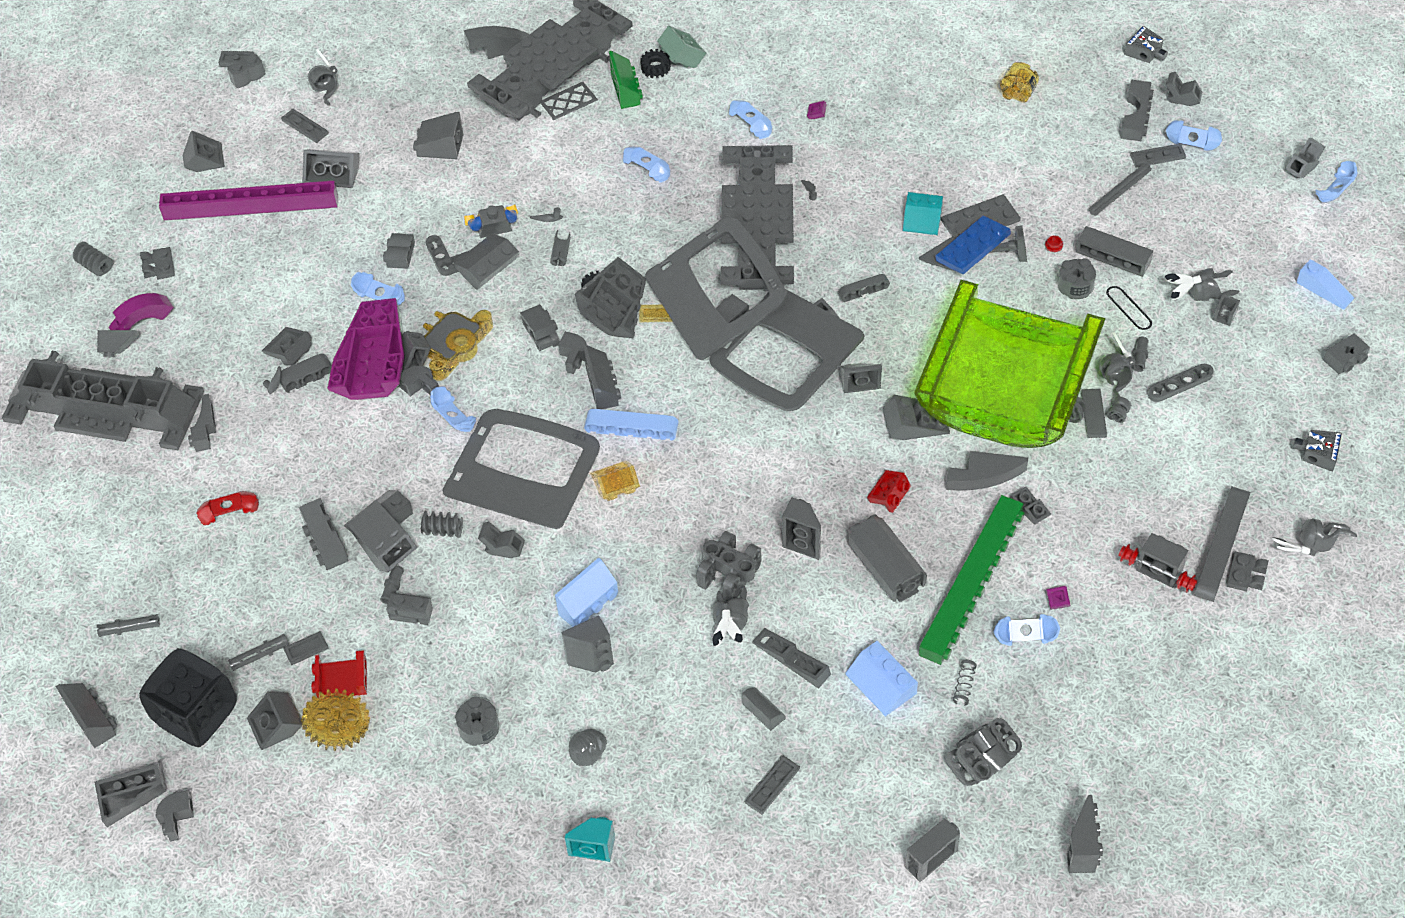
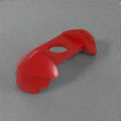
M239 491L216 499H210L197 509V518L206 526L216 521L215 516L240 509L246 514L248 512L253 513L258 510L259 499L254 493L249 491ZM228 500L232 502V505L229 508L221 507V504L224 501Z

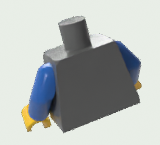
M516 204L506 207V210L503 205H491L486 209L479 210L476 218L474 214L464 216L465 226L468 225L473 231H478L480 238L488 237L491 233L498 235L513 231L511 223L517 220L518 210Z

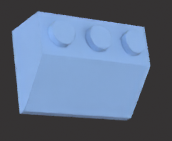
M600 558L596 559L555 594L558 615L572 627L587 621L593 613H598L603 608V604L608 600L612 601L617 596V582Z
M878 641L863 650L845 673L885 717L917 694L918 682Z

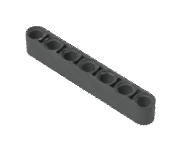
M1231 486L1194 596L1214 602L1251 492Z

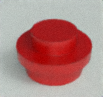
M1053 235L1046 240L1045 247L1050 252H1059L1063 248V241L1059 236Z

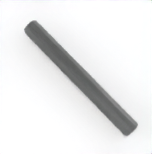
M1144 163L1093 204L1089 208L1090 214L1097 216L1152 170L1150 164Z

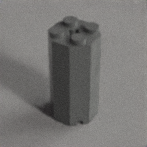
M873 514L867 520L856 523L851 527L850 531L852 533L849 535V545L893 602H896V599L902 602L919 592L917 588L920 584L924 587L927 583L926 572L883 518Z

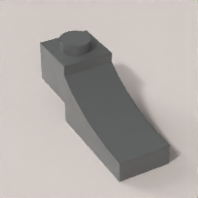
M209 394L201 395L202 406L199 418L195 426L190 427L191 435L188 436L190 447L194 446L196 452L211 449L209 434L216 433L213 403Z

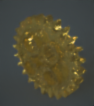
M327 689V695L319 692V698L312 696V702H307L306 708H303L302 730H305L306 737L310 736L311 743L317 740V747L324 744L325 750L329 746L333 747V751H336L337 746H340L342 750L345 749V745L352 748L353 741L359 744L360 737L364 738L365 731H368L370 717H368L369 710H365L366 703L360 704L361 698L354 699V693L347 696L346 690L342 694H339L338 689H335V692L332 694Z

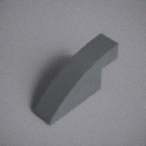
M484 26L464 30L465 41L470 51L483 47L488 59L502 56L529 35L524 31L503 26Z
M970 451L968 469L948 467L946 490L984 489L1012 480L1027 471L1028 457Z

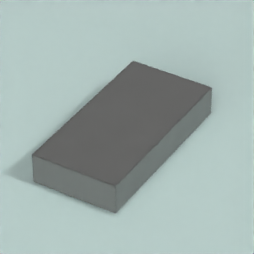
M321 631L283 649L292 666L329 648Z

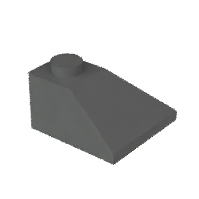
M192 130L183 152L184 168L194 172H202L225 167L221 142Z
M858 363L840 366V378L844 394L881 389V364Z

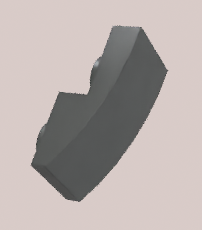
M1027 486L1010 496L1011 499L1024 503L1023 512L1035 525L1051 515L1041 499L1036 500Z

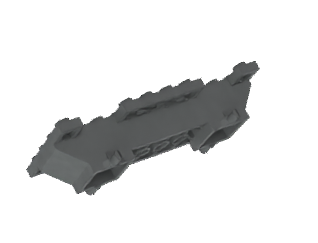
M573 0V6L581 10V12L563 26L551 19L546 21L503 54L504 60L511 64L509 68L492 81L478 74L467 82L468 88L479 94L481 99L501 112L511 115L518 121L529 114L538 118L541 116V112L536 110V107L541 104L542 97L560 85L583 65H590L599 58L607 63L609 56L605 52L611 48V41L615 33L623 35L633 27V23L598 0Z
M793 145L722 146V164H740V185H722L721 219L726 217L738 219L762 249L782 284H794V266H776V243H794L793 184H775V163H793ZM725 234L721 237V244L738 243L730 234ZM739 245V266H721V285H739L740 290L767 289L757 268Z
M52 350L48 359L30 360L27 368L21 373L8 399L9 404L2 416L4 422L21 425L28 410L59 415L54 424L56 431L126 442L132 427L164 432L159 442L160 447L178 451L200 403L201 395L204 394L203 387L185 384L183 391L173 385L172 381L160 378L163 369L160 367L155 368L152 376L146 377L81 368V370L69 369L67 364L56 362L59 353Z

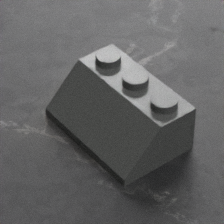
M315 149L303 150L302 183L335 181L336 187L353 188L359 169L360 153Z
M491 233L453 263V266L478 290L516 260L519 251L507 238Z
M584 345L585 366L596 409L619 406L618 400L621 399L620 389L615 387L617 385L616 375L611 373L614 370L612 360H608L605 352Z
M388 490L376 499L398 524H401L413 514L411 502L398 490Z
M791 497L782 515V547L819 560L821 554V524L810 503Z
M599 615L561 632L568 666L596 673L598 671H606L614 664L610 634Z
M83 683L58 684L55 686L94 749L116 736L113 730L116 728V725L111 717H105L104 714L107 712L102 703L97 704L95 702L97 696L92 688L87 690Z

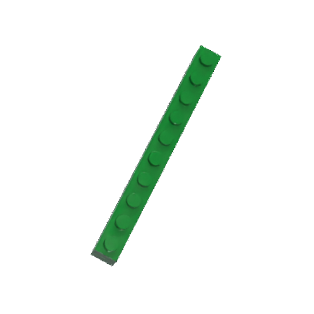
M1001 495L919 646L920 657L939 665L942 664L944 659H949L952 652L950 647L952 644H957L960 637L958 632L961 628L965 629L969 620L967 617L969 612H974L977 602H975L977 597H982L985 590V582H990L993 575V567H998L1001 560V552H1006L1009 545V537H1014L1017 530V522L1021 523L1024 518V503Z

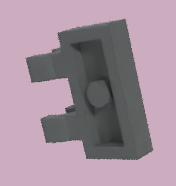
M170 247L154 249L153 254L146 251L140 252L144 279L157 276V280L175 276Z
M1235 551L1227 587L1247 592L1248 587L1262 591L1265 576H1250L1252 571L1266 574L1269 560L1258 559L1255 561V555Z

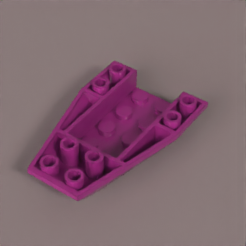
M396 298L362 301L333 358L327 387L329 391L351 400L388 397L400 384L404 361V347Z

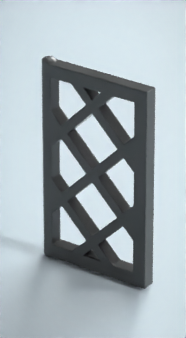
M580 82L543 99L541 105L552 117V120H556L598 101V98H596L584 82ZM580 86L584 88L583 92L574 91V89ZM564 93H570L568 99L559 98V96ZM572 94L582 95L580 101L571 100ZM585 95L592 97L591 100L583 102ZM555 100L553 106H547L545 102ZM557 100L565 101V107H555ZM569 102L578 103V106L567 109ZM554 109L562 110L563 113L555 116L553 111Z

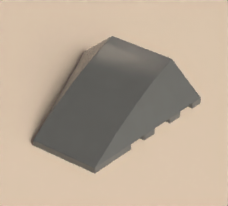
M617 257L574 294L580 314L607 335L633 339L646 278L621 258Z

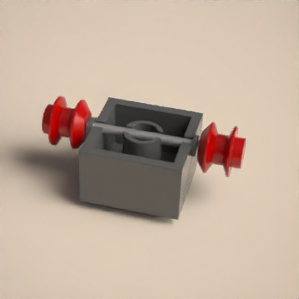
M1151 533L1141 549L1140 555L1138 548L1130 549V544L1127 546L1123 545L1119 552L1120 562L1127 560L1129 566L1135 562L1138 563L1136 571L1171 588L1176 584L1177 589L1184 587L1186 588V593H1188L1189 590L1193 591L1198 580H1195L1196 575L1189 577L1187 576V571L1183 572L1189 550L1185 549L1182 545L1166 540L1160 535Z

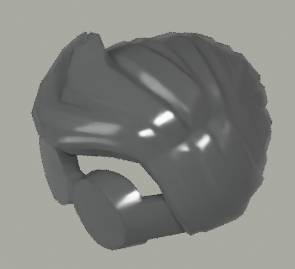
M586 729L574 734L569 742V755L572 761L578 766L594 765L606 749L607 740L605 735L595 729Z

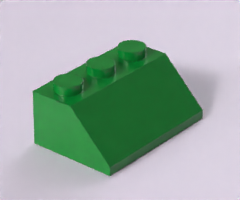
M609 51L611 77L621 109L641 105L640 99H643L642 90L638 89V77H634L636 76L635 67L631 66L629 59L614 51Z

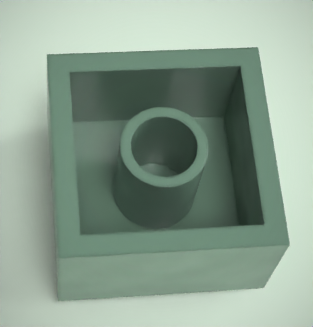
M669 25L657 40L661 45V50L669 54V59L676 64L681 63L686 68H696L707 54L689 33Z

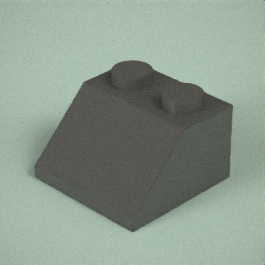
M267 692L247 717L261 750L294 736L302 726V722L288 693Z

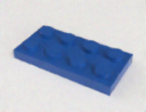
M982 216L935 256L936 261L964 275L1011 234V229L986 216Z

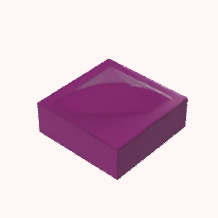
M825 100L809 104L808 119L825 117L827 107Z
M1067 586L1046 589L1051 610L1071 606Z

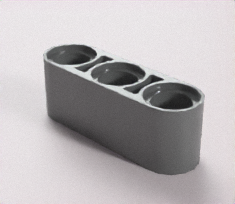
M317 354L281 370L280 383L285 392L290 393L295 388L299 389L311 381L315 382L330 374L332 364L326 354Z

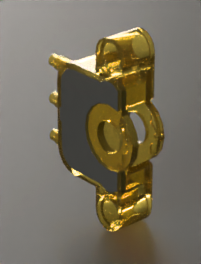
M480 310L470 319L458 312L444 314L436 311L434 315L440 320L434 326L428 323L423 324V328L428 331L424 337L431 348L427 357L431 359L429 368L431 369L433 379L436 381L446 379L459 365V362H466L475 357L478 350L477 344L493 329L491 312Z

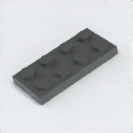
M1002 194L942 216L941 221L950 235L956 239L982 216H986L1004 226L1020 222L1021 217L1006 196Z

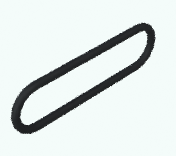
M1111 286L1107 289V296L1138 329L1147 330L1151 328V319L1122 288ZM1112 288L1121 290L1149 320L1150 325L1146 328L1139 327L1109 295V290Z

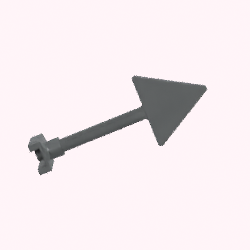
M1023 225L1015 226V240L1000 243L989 253L1017 250L1019 261L1027 262ZM955 237L947 239L921 255L919 260L955 271L937 262L935 257L955 240Z

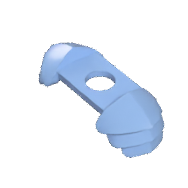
M734 100L731 102L729 115H739L751 125L750 131L754 132V135L759 137V139L769 137L772 133V125L768 117L760 113L747 101ZM753 112L755 116L750 118L746 116V113Z
M1175 120L1166 129L1167 137L1174 144L1183 143L1202 147L1203 150L1209 151L1216 149L1222 142L1221 132L1213 127L1203 130L1184 126V121ZM1196 132L1199 136L1198 140L1190 141L1188 134Z
M632 146L624 149V163L629 164L633 161L650 171L649 176L653 177L655 181L663 182L670 177V168L665 160L656 157L641 147ZM644 157L651 158V161L648 163H644L641 161V159Z
M1353 161L1342 162L1341 166L1338 167L1337 173L1334 175L1337 179L1329 188L1324 191L1315 190L1320 201L1328 203L1340 196L1357 177L1356 163ZM1338 185H1343V186L1340 187V188H1336V189L1334 188V187H1336V186H1338Z
M357 272L352 277L351 287L361 297L367 296L375 300L396 298L398 305L405 300L403 288L399 284L391 287L373 280L374 276L365 272ZM382 287L385 289L382 296H376L375 292L378 288Z
M436 387L431 391L432 407L454 429L461 432H470L473 429L476 417H466L453 404L455 398L451 396L449 390H446V387ZM452 411L457 413V416L450 417L447 413Z
M1041 614L1039 619L1011 621L1010 617H1005L996 624L994 634L1000 643L1012 646V641L1041 639L1042 643L1045 644L1054 641L1058 637L1060 626L1055 618ZM1023 624L1030 625L1032 629L1030 635L1023 636L1020 633V627Z

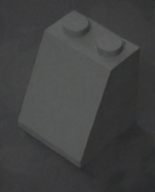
M453 112L421 122L420 128L417 129V140L413 143V149L416 151L417 157L458 159L464 136L460 112Z

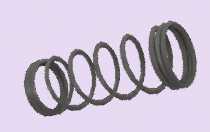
M968 659L961 661V670L958 673L960 677L957 678L956 690L957 686L961 684H968L971 687L967 688H972L971 684L959 683L958 680L962 677L972 678L967 675L961 676L960 672L962 670L974 671L977 667L974 661ZM964 663H969L975 666L971 669H962V667H966L963 665ZM957 690V691H955L954 697H953V700H952V701H953L955 704H958V703H956L957 701H956L955 699L961 698V699H964V700L967 701V702L963 703V704H965L964 706L968 705V704H969V699H968V697H966V696H964V695H955V694H956V692H959V691H965V692H968V693H969V694H965V695H966V696H969V695H971V693H970L969 691H967V690Z

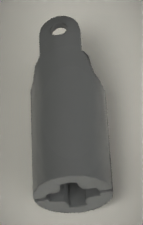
M557 230L550 263L553 266H557V263L558 266H565L571 233L569 232L568 239H559L557 237Z

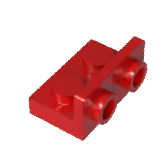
M885 470L867 496V499L870 503L885 505L887 510L893 513L909 491L911 484L904 472Z

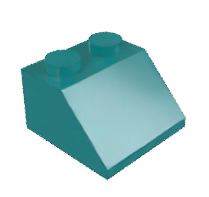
M908 192L903 231L938 235L943 196Z
M591 817L566 833L565 843L568 856L610 862L615 843L613 821L605 817Z

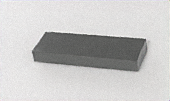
M291 109L281 117L284 123L315 143H318L329 134L328 130L295 109Z
M1181 143L1130 153L1135 168L1140 167L1144 163L1154 165L1186 159Z
M1082 389L1081 396L1086 403L1084 418L1087 438H1107L1101 389Z
M783 755L746 799L745 804L763 815L800 770V766Z

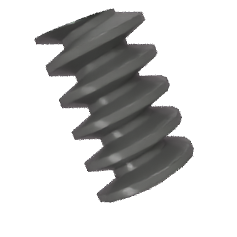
M82 241L78 243L73 251L74 261L96 276L106 274L113 266L111 258L93 248L87 242Z
M427 510L424 511L421 519V534L424 532L425 535H430L432 532L434 536L440 533L442 537L446 536V534L449 537H453L454 534L457 538L461 537L463 517L459 519L458 513H455L454 517L451 518L450 512L447 513L446 517H443V513L439 512L438 517H436L435 511H432L430 516H428Z

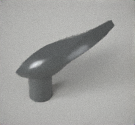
M556 207L553 214L530 216V218L542 222H555L562 219L563 216L560 215L561 209Z
M278 366L271 382L269 380L263 382V386L268 390L269 394L275 392L280 384V366Z

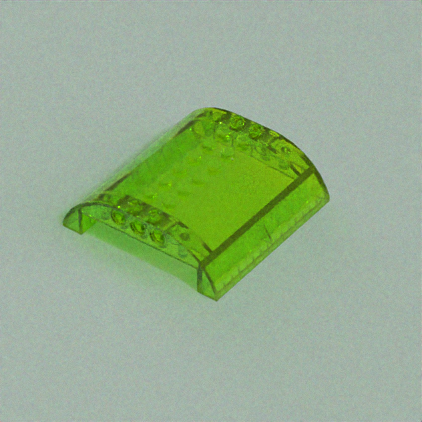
M960 280L916 386L914 394L917 400L938 421L969 435L1020 448H1038L1057 442L1065 434L1106 318L1087 313L1084 324L1081 327L978 299L979 284Z

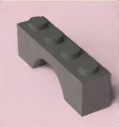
M1131 79L1127 102L1135 106L1138 111L1125 115L1121 139L1141 142L1142 136H1146L1148 126L1144 125L1149 122L1150 114L1147 112L1151 110L1152 102L1149 100L1153 98L1152 82Z

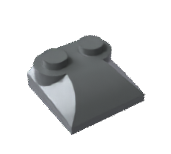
M285 327L262 352L280 359L284 365L292 366L298 362V359L304 353L310 350L312 337L307 331Z

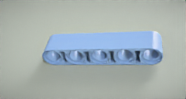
M590 409L587 413L584 429L588 433L590 431L608 435L613 433L618 436L633 435V437H652L651 439L666 440L667 438L672 441L676 438L679 421L677 418L668 415Z

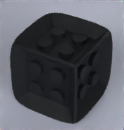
M181 648L172 651L145 681L139 692L140 701L151 720L173 736L198 748L203 746L230 715L237 702L235 691L226 675L211 663Z

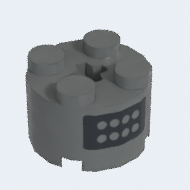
M1087 258L1063 261L1058 278V289L1063 295L1065 294L1070 299L1080 300L1087 298L1093 292L1096 270L1091 261Z
M476 696L471 697L459 707L455 714L460 737L472 746L488 744L495 739L499 732V720L496 709L487 700Z

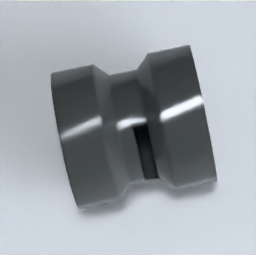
M1115 397L1112 407L1107 412V417L1110 420L1123 423L1127 417L1126 413L1131 409V402L1124 397Z

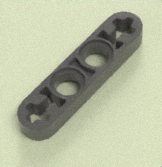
M1203 363L1153 384L1148 390V398L1153 402H1161L1198 386L1213 377L1214 369L1211 365ZM1190 377L1193 379V382H1186L1184 378ZM1169 384H1174V385H1176L1178 388H1177V389H1170V388L1168 387V385H1169Z

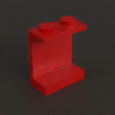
M364 650L356 651V660L322 663L320 656L315 655V663L312 664V675L315 676V681H312L311 687L312 693H316L318 700L367 695V659Z

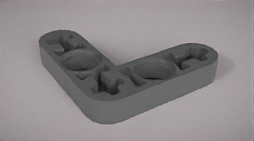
M431 235L426 239L427 249L440 275L449 276L459 272L452 263H455L469 251L450 257L439 236ZM432 242L437 244V248H434ZM438 254H444V257L442 258H436L435 256Z

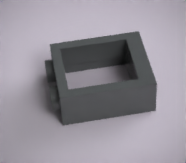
M944 818L907 849L905 868L919 882L924 880L958 851L959 828L953 822L950 823Z

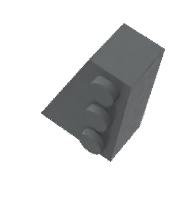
M321 498L300 506L299 510L304 522L302 529L305 536H310L311 538L309 544L313 552L316 550L318 552L316 558L319 565H324L328 571L348 562L346 551L330 522L329 515L325 512Z
M158 764L94 781L101 820L107 828L167 791L163 771Z

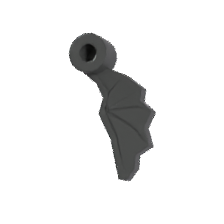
M801 180L805 189L809 191V199L812 201L816 200L817 192H815L816 186H814V183Z

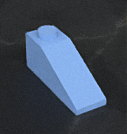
M1310 259L1300 270L1297 280L1299 285L1345 310L1354 300V297L1329 270Z

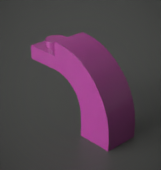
M158 293L140 294L126 300L113 311L116 318L108 328L110 330H129L136 322L144 318L163 320L174 307L165 295Z

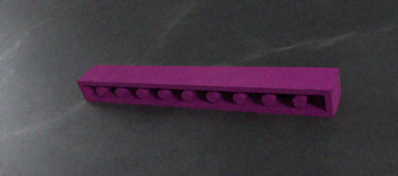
M335 181L160 193L159 209L164 221L338 208V193Z

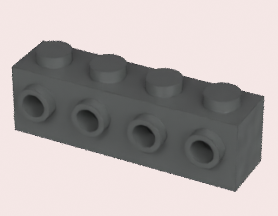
M1085 226L1077 240L1076 253L1141 277L1146 273L1152 261L1154 251Z

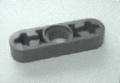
M878 274L845 285L839 289L838 294L843 302L863 297L862 295L867 293L872 294L887 289L890 282L885 274Z

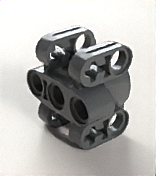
M728 531L723 532L719 542L709 540L704 543V560L697 569V585L705 590L713 580H716L715 574L717 571L726 575L722 585L723 599L726 601L738 598L743 586L754 579L756 570L759 569L762 561L761 548L752 543L747 547L745 553L735 550L736 535Z
M996 718L990 721L989 724L980 726L977 730L962 738L956 744L958 749H954L946 755V763L963 785L972 786L980 781L988 780L1009 763L1021 751L1022 742L1004 719ZM997 725L1002 727L999 732L996 729ZM1008 740L1015 742V751H1010L1007 743ZM954 756H957L959 762H953ZM966 771L974 779L972 782L966 780Z

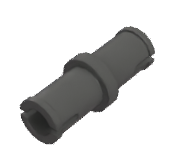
M1144 336L1137 338L1136 349L1133 353L1135 358L1133 369L1137 372L1145 370V363L1149 354L1147 350L1149 340Z
M396 565L391 570L388 579L385 580V588L380 598L382 603L388 604L390 594L392 592L396 593L399 590V582L404 572L402 567Z

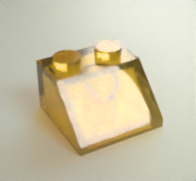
M626 460L590 473L600 497L607 501L618 498L617 495L621 493L631 494L636 491V488L640 487L634 466Z

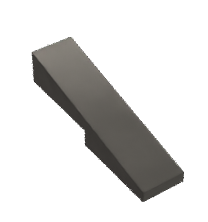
M766 628L752 641L754 645L818 689L831 675L828 665L797 649L796 644ZM770 637L765 643L761 642L762 638Z

